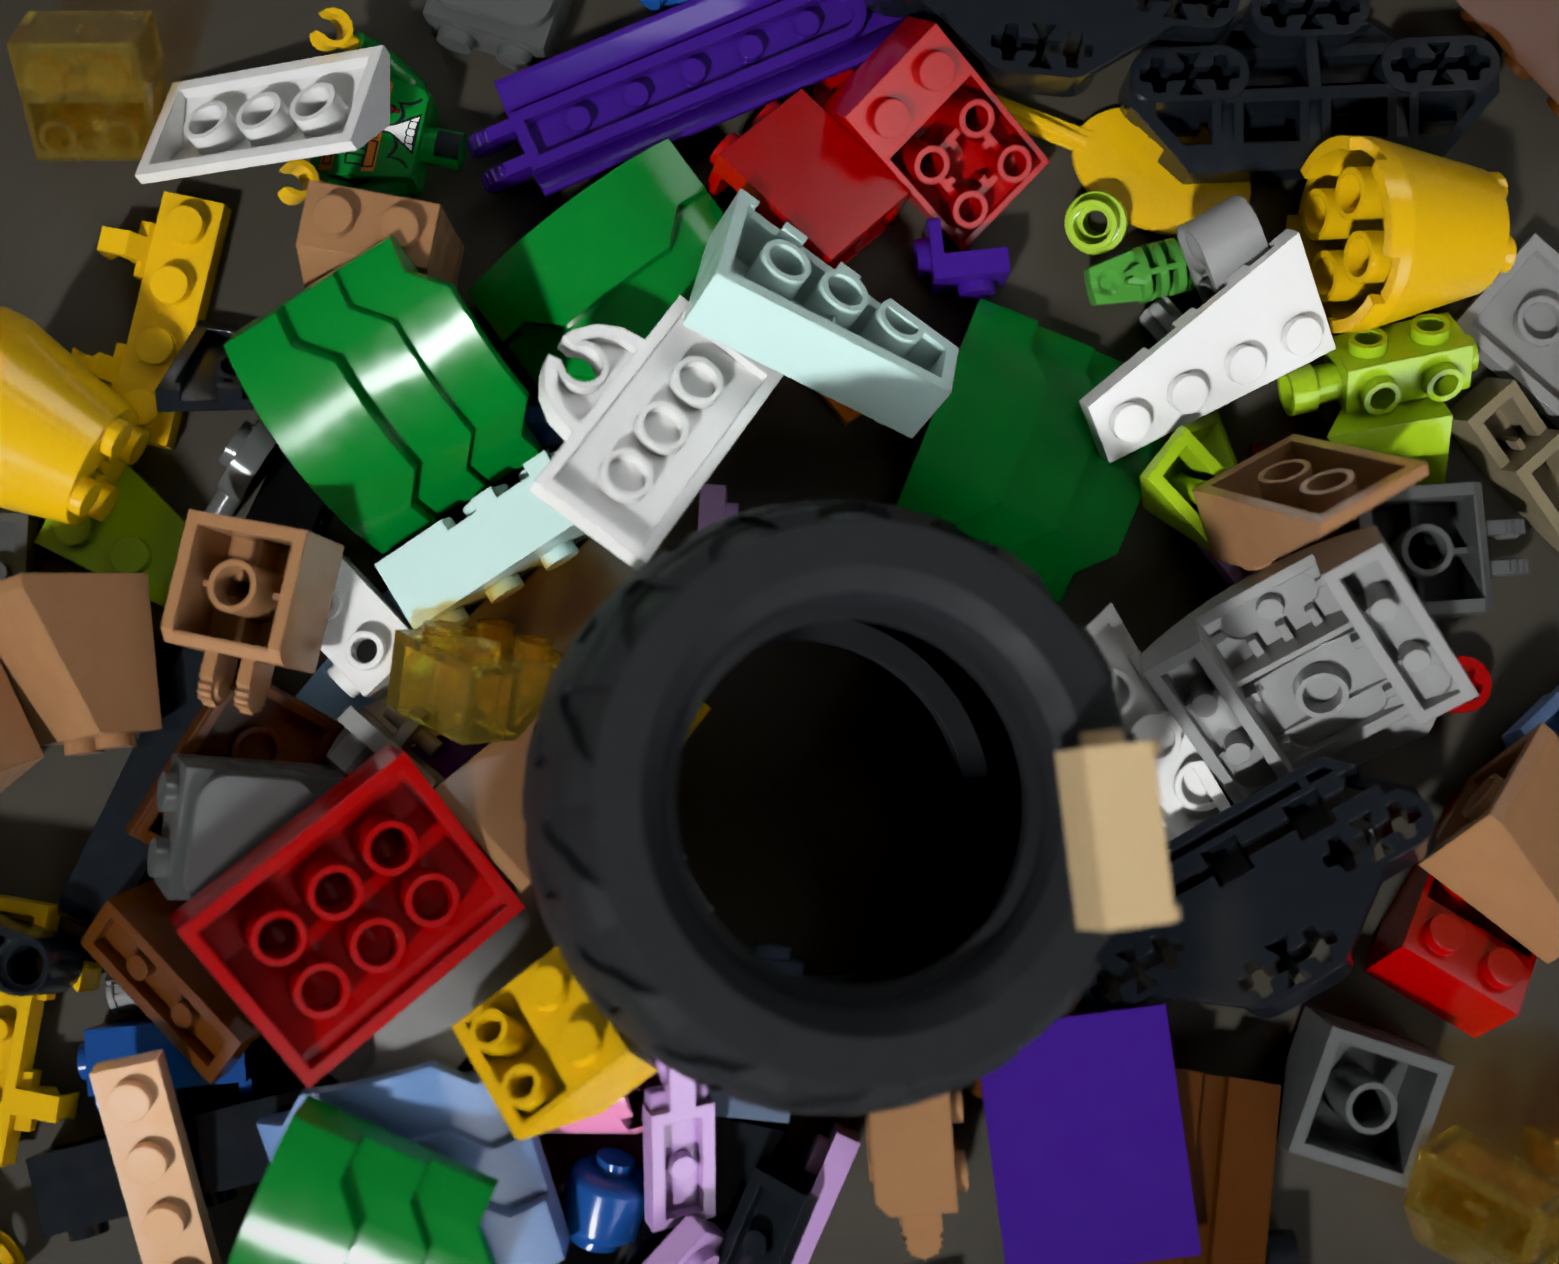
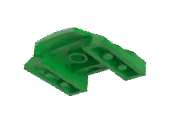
M668 138L618 166L558 208L499 258L476 281L467 294L501 341L509 347L538 388L539 374L548 354L560 359L566 372L573 379L589 382L595 380L594 370L586 361L580 358L566 357L557 348L562 337L573 329L603 324L623 327L646 339L680 295L687 301L690 300L707 240L724 213Z
M393 234L235 331L224 344L230 362L252 405L295 469L344 524L382 554L431 527L438 517L472 499L490 487L491 484L523 467L524 463L544 450L525 423L530 393L492 346L453 283L421 274L403 248L400 247Z
M980 298L958 351L952 392L931 418L896 506L938 517L952 523L973 539L984 540L1009 551L1041 576L1045 587L1051 592L1055 603L1059 605L1074 573L1118 554L1142 496L1140 475L1159 452L1164 437L1111 463L1101 458L1079 400L1123 365L1124 362L1094 351L1095 348L1038 326L1039 321Z
M307 1095L293 1114L247 1214L228 1264H497L480 1223L499 1180Z

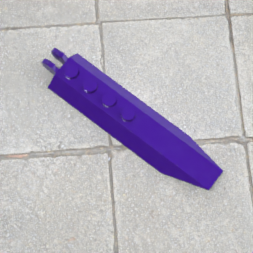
M690 0L494 81L508 119L487 127L483 131L480 130L478 133H474L473 136L468 137L469 139L466 140L465 145L470 157L478 159L505 150L518 140L523 155L484 172V175L481 176L482 184L486 192L492 194L495 192L499 193L507 188L522 184L533 175L546 197L618 167L668 138L673 144L764 106L774 100L795 93L801 88H807L857 67L879 47L905 18L876 14L865 5L863 0Z

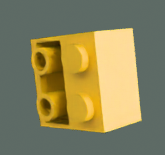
M558 946L452 1026L454 1033L514 1138L520 1141L605 1112L658 1071L647 1052L617 1030L585 995L571 974Z

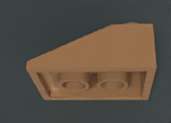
M1292 434L1193 488L1192 491L1212 558L1242 567L1245 570H1260L1278 561L1280 556L1324 536L1429 476L1430 473L1427 462Z

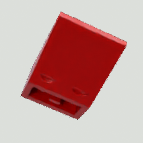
M907 16L821 106L911 190L907 199L927 219L940 217L942 234L960 251H964L1050 162L937 23Z
M1459 794L1452 798L1436 826V831L1439 830ZM1418 862L1414 864L1382 920L1364 972L1476 1039L1519 1015L1537 956L1420 867Z

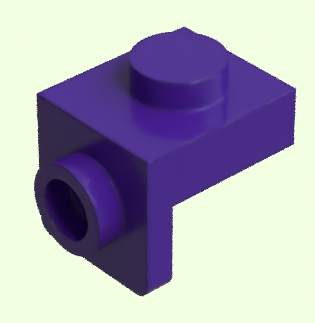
M940 217L928 218L923 231V238L914 239L917 277L927 276L929 295L958 292V298L961 300L987 298L996 294L995 288L1004 287L1011 272L1008 247L944 253Z

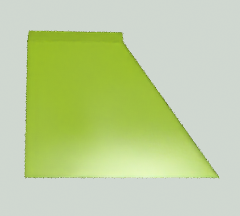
M1382 389L1376 391L1373 395L1379 393ZM1429 397L1401 402L1393 410L1382 415H1373L1367 412V410L1346 414L1341 409L1327 438L1330 442L1427 462L1430 475L1411 486L1445 484L1453 414L1444 402H1436Z
M1218 411L1180 425L1140 475L1142 507L1209 552L1207 537L1192 489L1238 464Z

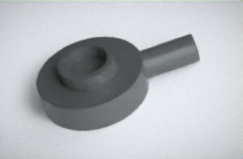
M262 419L256 425L246 420L225 448L218 463L227 469L217 485V492L204 512L232 517L243 498L253 487L278 450L279 445L266 428Z

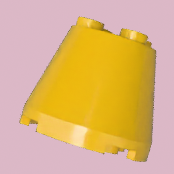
M1368 135L1335 136L1327 139L1315 148L1300 170L1304 178L1307 179L1302 194L1298 215H1287L1286 229L1297 231L1300 234L1331 333L1365 332L1480 294L1493 283L1499 273L1508 272L1515 263L1517 247L1513 237L1510 235V218L1506 201L1508 184L1502 173L1488 172L1482 168Z
M0 306V508L70 525H78L89 517L102 522L111 513L118 500L120 490L115 487L116 482L126 464L133 465L141 457L147 446L150 433L139 427L138 413L37 323L8 307Z

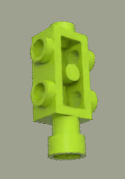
M1449 312L1440 314L1428 313L1416 316L1412 320L1383 325L1365 332L1332 336L1336 349L1324 355V364L1312 366L1310 363H1307L1277 378L1281 404L1288 416L1317 411L1319 404L1335 400L1338 401L1346 414L1367 410L1370 414L1382 415L1393 410L1401 402L1429 397L1436 402H1444L1455 397L1462 389L1470 388L1471 373L1478 368L1479 353L1472 335L1465 334ZM1382 389L1379 393L1373 395L1376 391Z

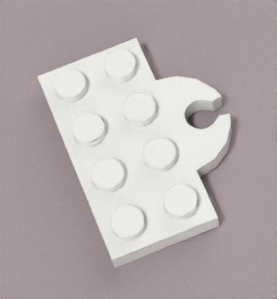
M681 295L646 339L623 327L603 324L573 329L565 334L557 348L566 357L580 358L586 361L594 370L595 380L581 382L573 379L566 372L562 361L551 354H548L539 374L538 400L548 424L565 442L535 479L529 491L636 571L648 562L784 376L682 325L689 301Z

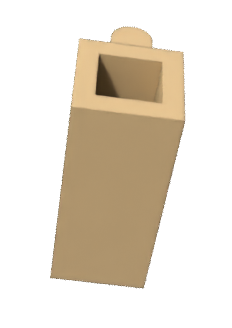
M1124 729L1080 733V748L1054 752L1076 930L1108 932L1176 923L1177 920H1182L1181 905L1174 904L1155 760L1156 755H1161L1159 740L1125 743Z

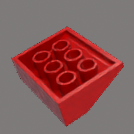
M387 744L183 904L168 918L176 932L307 1088L310 1089L526 907L405 751Z

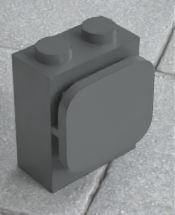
M427 0L423 15L433 37H436V41L443 47L461 54H471L473 49L495 55L496 60L502 65L520 71L556 56L574 0Z
M173 753L171 771L162 772L158 782L157 809L159 812H164L161 837H153L149 845L147 857L148 876L155 878L154 882L168 900H190L345 777L328 764Z

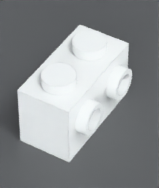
M342 555L321 651L333 663L327 670V673L346 694L355 698L361 693L366 698L379 700L433 650V647L418 632L413 630L410 623L348 557Z

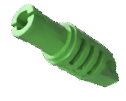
M1177 236L1128 248L1126 252L1083 270L1084 282L1091 306L1133 302L1142 304L1158 300L1162 297H1170L1197 290Z

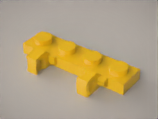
M167 191L163 192L156 224L141 221L138 233L102 226L97 251L108 260H113L118 256L130 260L135 264L133 276L142 281L127 344L117 342L113 356L100 352L92 356L74 347L71 354L138 413L139 427L150 433L147 445L174 450L183 411L157 412L155 390L199 320L205 321L231 210L223 203Z
M0 895V912L55 932L58 931L60 915L57 914L58 904ZM38 953L35 959V970L39 977L43 970V960L40 953ZM83 959L82 973L76 984L73 985L76 992L99 989L102 967L98 962ZM0 991V1167L16 1163L21 1131H36L38 1120L56 1124L61 1119L76 1118L80 1092L61 1095L56 1086H40L42 1070L33 1069L45 1001L55 1000L56 993L21 997Z

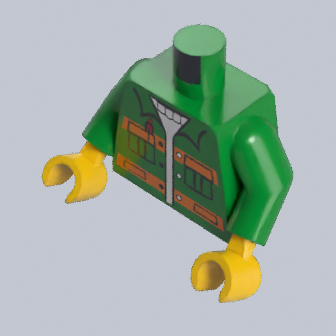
M335 7L326 8L318 14L323 19L329 20L334 24L337 30L336 40L329 39L325 34L316 30L309 34L311 44L317 50L323 52L333 51L337 48L346 52L382 45L363 32H357L353 35L354 29L349 15L342 9ZM386 47L390 53V125L358 150L311 157V162L303 159L288 161L279 171L283 174L296 176L302 184V191L292 187H283L278 191V197L287 205L302 203L306 198L309 180L404 198L405 196H417L422 194L429 165L458 171L462 170L467 154L465 145L466 140H468L467 134L438 128L440 111L432 95L428 92L427 83L398 55Z

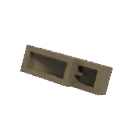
M1486 377L1449 409L1453 414L1451 433L1486 478L1512 507L1559 552V430L1546 427L1515 379Z

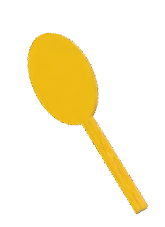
M996 95L1027 134L1071 150L1075 173L1087 192L1101 190L1115 195L1123 203L1127 211L1128 223L1138 228L1161 235L1176 237L1179 225L1234 195L1243 197L1248 203L1250 201V182L1182 184L1157 162L1164 150L1155 141L1148 138L1144 131L1127 120L1120 111V107L1103 111L1086 121L1082 127ZM1200 124L1198 136L1177 138L1182 144H1209L1208 128Z

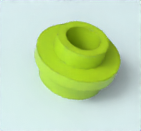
M1094 190L1080 195L1070 204L1065 215V231L1068 239L1078 250L1087 254L1098 255L1111 251L1121 243L1128 229V215L1123 203L1115 195L1106 191ZM1091 211H1100L1106 216L1108 225L1105 232L1097 233L1089 227L1088 216Z

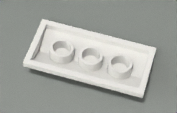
M384 45L174 82L170 87L134 176L141 184L358 150L390 125V53Z

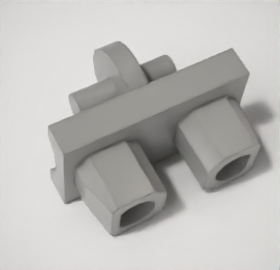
M397 702L392 703L383 713V717L398 729L395 734L362 707L357 710L354 706L350 705L337 719L344 726V729L338 734L326 756L348 775L385 745L389 744L405 751L433 789L446 780L410 748L415 744L431 758L443 745V742L428 730L437 713L427 704L410 715Z

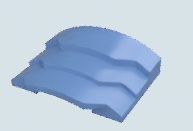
M431 1060L416 1066L366 1079L312 1087L310 1089L304 1088L292 1110L261 1116L256 1123L269 1161L271 1162L293 1114L307 1095H310L499 1180L480 1223L497 1264H557L566 1257L571 1236L539 1136L536 1135L521 1141L514 1138L476 1070L460 1072L450 1066Z

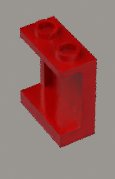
M802 88L782 104L774 100L766 105L754 119L751 129L741 137L733 132L720 142L710 157V162L714 166L705 186L706 190L714 197L729 185L737 192L742 188L760 202L756 210L765 219L780 230L786 222L808 237L803 247L833 269H836L840 262L845 265L886 231L894 222L911 192Z

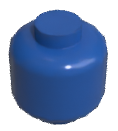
M601 1148L597 1151V1154H589L577 1159L570 1167L560 1205L571 1236L570 1239L575 1245L594 1253H612L619 1247L634 1241L639 1234L645 1216L644 1171L635 1165V1158L630 1153L617 1148Z

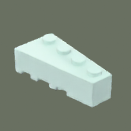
M740 188L707 240L682 325L912 439L951 394L959 348L890 298L882 304L868 294L867 289L860 281L862 276L842 262L839 263L836 269L830 267L803 247L808 239L806 235L788 222L784 224L781 230L755 212L760 202Z
M543 450L524 463L523 467L525 469L518 476L521 482L512 488H509L508 484H501L496 487L490 486L472 498L463 508L467 518L457 525L452 517L441 519L374 564L414 631L423 635L433 631L436 637L444 636L470 619L466 612L469 608L486 598L490 600L491 604H496L524 587L525 584L521 579L522 576L541 565L544 566L546 571L553 570L579 553L575 544L584 540L589 535L529 491L535 479L557 451L549 453L548 450Z

